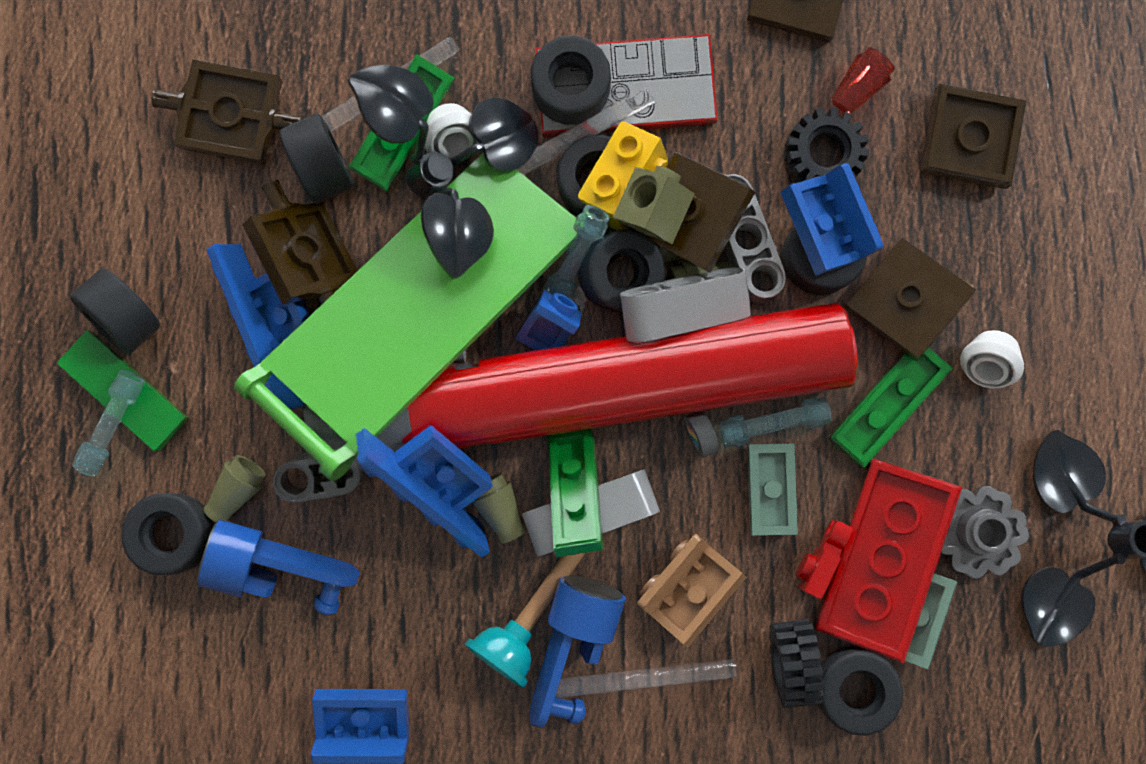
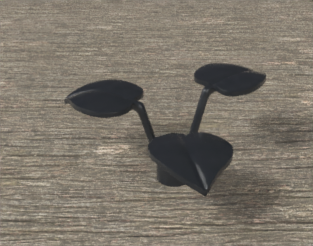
M378 65L362 69L352 74L347 82L355 95L360 113L370 130L380 139L398 144L412 140L419 131L415 153L410 157L414 164L407 170L406 181L411 191L416 195L422 197L430 196L426 199L421 211L422 229L437 262L452 279H457L488 251L492 244L494 227L491 216L478 200L471 197L459 199L457 190L443 188L452 179L453 167L483 150L487 164L495 171L509 172L520 168L527 163L536 149L538 142L536 122L528 112L513 102L499 97L488 98L476 105L469 119L470 131L478 143L451 159L439 152H430L424 155L429 126L422 118L429 114L434 103L427 85L416 74L402 67Z
M1060 430L1051 431L1044 438L1036 452L1033 464V482L1036 492L1041 501L1054 512L1066 513L1078 504L1082 511L1111 522L1113 527L1108 534L1107 542L1113 555L1073 573L1070 578L1059 568L1047 567L1035 571L1027 579L1021 595L1023 614L1033 641L1039 646L1045 647L1057 646L1073 639L1089 625L1093 618L1095 597L1088 588L1078 584L1081 579L1115 564H1124L1126 559H1139L1141 568L1146 574V516L1139 521H1127L1122 514L1115 515L1090 505L1086 500L1096 498L1103 491L1106 480L1104 464L1091 447L1065 435Z

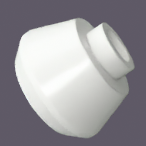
M444 104L435 108L427 119L429 130L425 144L426 151L428 153L439 152L451 159L478 143L469 128L471 113L457 104Z
M993 330L981 333L963 349L960 356V365L964 373L974 383L986 388L997 389L1012 385L1021 378L1024 371V361L1018 342L1011 335L1001 331Z

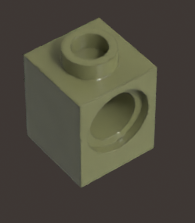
M656 166L654 172L635 167L613 218L639 233L673 244L695 193L679 183L681 176L672 170Z

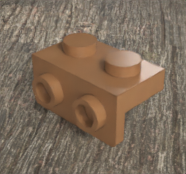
M694 534L690 540L682 541L675 548L670 558L671 563L661 575L653 576L645 584L641 592L642 597L637 602L641 609L651 615L688 648L747 578L697 534Z

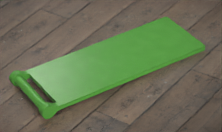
M482 153L446 187L457 190L459 199L471 197L478 200L491 216L494 227V236L488 251L462 276L452 279L437 262L425 238L420 212L261 363L245 371L235 382L234 389L244 399H252L321 465L320 471L330 481L333 482L341 478L357 458L356 433L365 428L375 437H378L584 233L585 228L581 221L519 171H495L487 164L484 153ZM272 375H275L337 433L346 444L337 451H334L265 386L267 380Z

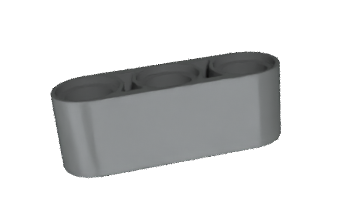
M737 174L725 175L753 190L749 181L743 176ZM754 194L724 250L728 261L732 262L734 268L746 269L749 302L759 305L771 301L780 293L784 287L786 276ZM739 231L752 233L757 241L756 248L751 250L741 248L736 242L735 234ZM761 271L768 274L772 279V290L763 292L756 289L752 284V273Z
M746 269L713 270L711 273L704 272L628 289L620 293L626 339L631 342L657 340L742 320L751 315Z
M645 469L598 486L602 533L660 512ZM551 503L522 513L536 556L553 552Z

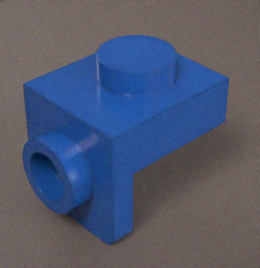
M543 290L517 331L515 339L535 351L561 347L565 344L570 334H574L578 329L582 312L577 310V305L565 295L560 293L552 295Z

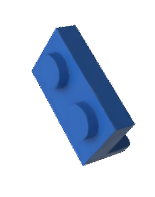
M849 164L839 165L825 175L789 185L780 192L815 276L854 264L883 248V242Z
M407 689L315 690L312 698L315 741L311 751L312 763H404L410 737Z

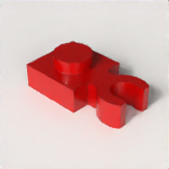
M831 519L819 548L816 547L813 555L806 553L798 567L796 577L801 579L797 586L798 589L822 599L841 560L839 555L847 544L854 528L838 520L834 521Z

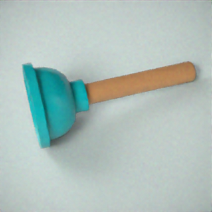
M585 553L561 557L515 621L510 619L504 629L497 626L485 629L474 640L468 638L464 644L465 647L502 676L524 689L528 683L525 677L530 670L532 660L530 650L526 646L532 637L530 631L554 599L559 579L563 576H570Z

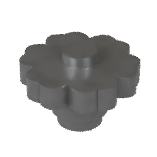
M980 486L973 493L967 489L962 490L942 550V554L948 555V566L951 570L978 579L986 571L994 575H1004L1010 567L1020 562L1021 554L1017 546L1027 542L1029 532L1026 527L1027 520L1025 514L1019 510H1011L1012 499L1010 495L997 491L990 486Z

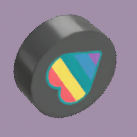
M700 411L685 416L684 425L697 454L701 458H705L716 453L719 449L718 439L705 413Z

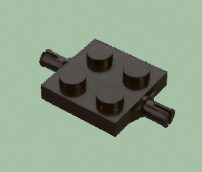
M193 59L188 81L181 89L180 94L154 89L152 94L155 97H151V103L154 108L158 107L177 112L178 127L174 145L179 149L265 165L269 142L275 130H281L304 119L302 115L298 116L279 112L278 100L282 86V79L279 75Z
M278 179L275 181L271 180L265 183L261 189L264 191L272 210L268 213L250 216L242 226L282 305L305 299L319 300L322 305L358 270L323 202L306 205L289 202L280 185V181Z

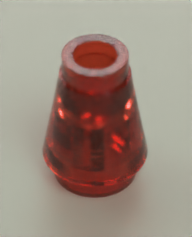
M868 47L864 53H857L837 87L836 93L830 100L843 113L847 111L852 114L891 82L890 75L895 70L894 65L885 55L872 47Z

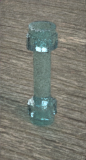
M593 205L584 207L573 225V229L577 234L558 272L548 276L543 286L544 290L552 295L560 293L570 299L572 298L577 288L573 280L592 243L601 239L608 228L607 223L610 217L604 210Z
M126 370L118 372L108 390V394L112 397L89 442H84L74 457L72 466L80 473L88 476H97L109 456L106 448L128 405H133L137 401L145 384L144 379Z
M812 397L802 400V407L748 420H744L742 414L728 417V420L720 421V429L726 448L732 446L737 448L749 445L750 437L807 424L809 430L821 428L825 424L832 423V414L826 397Z

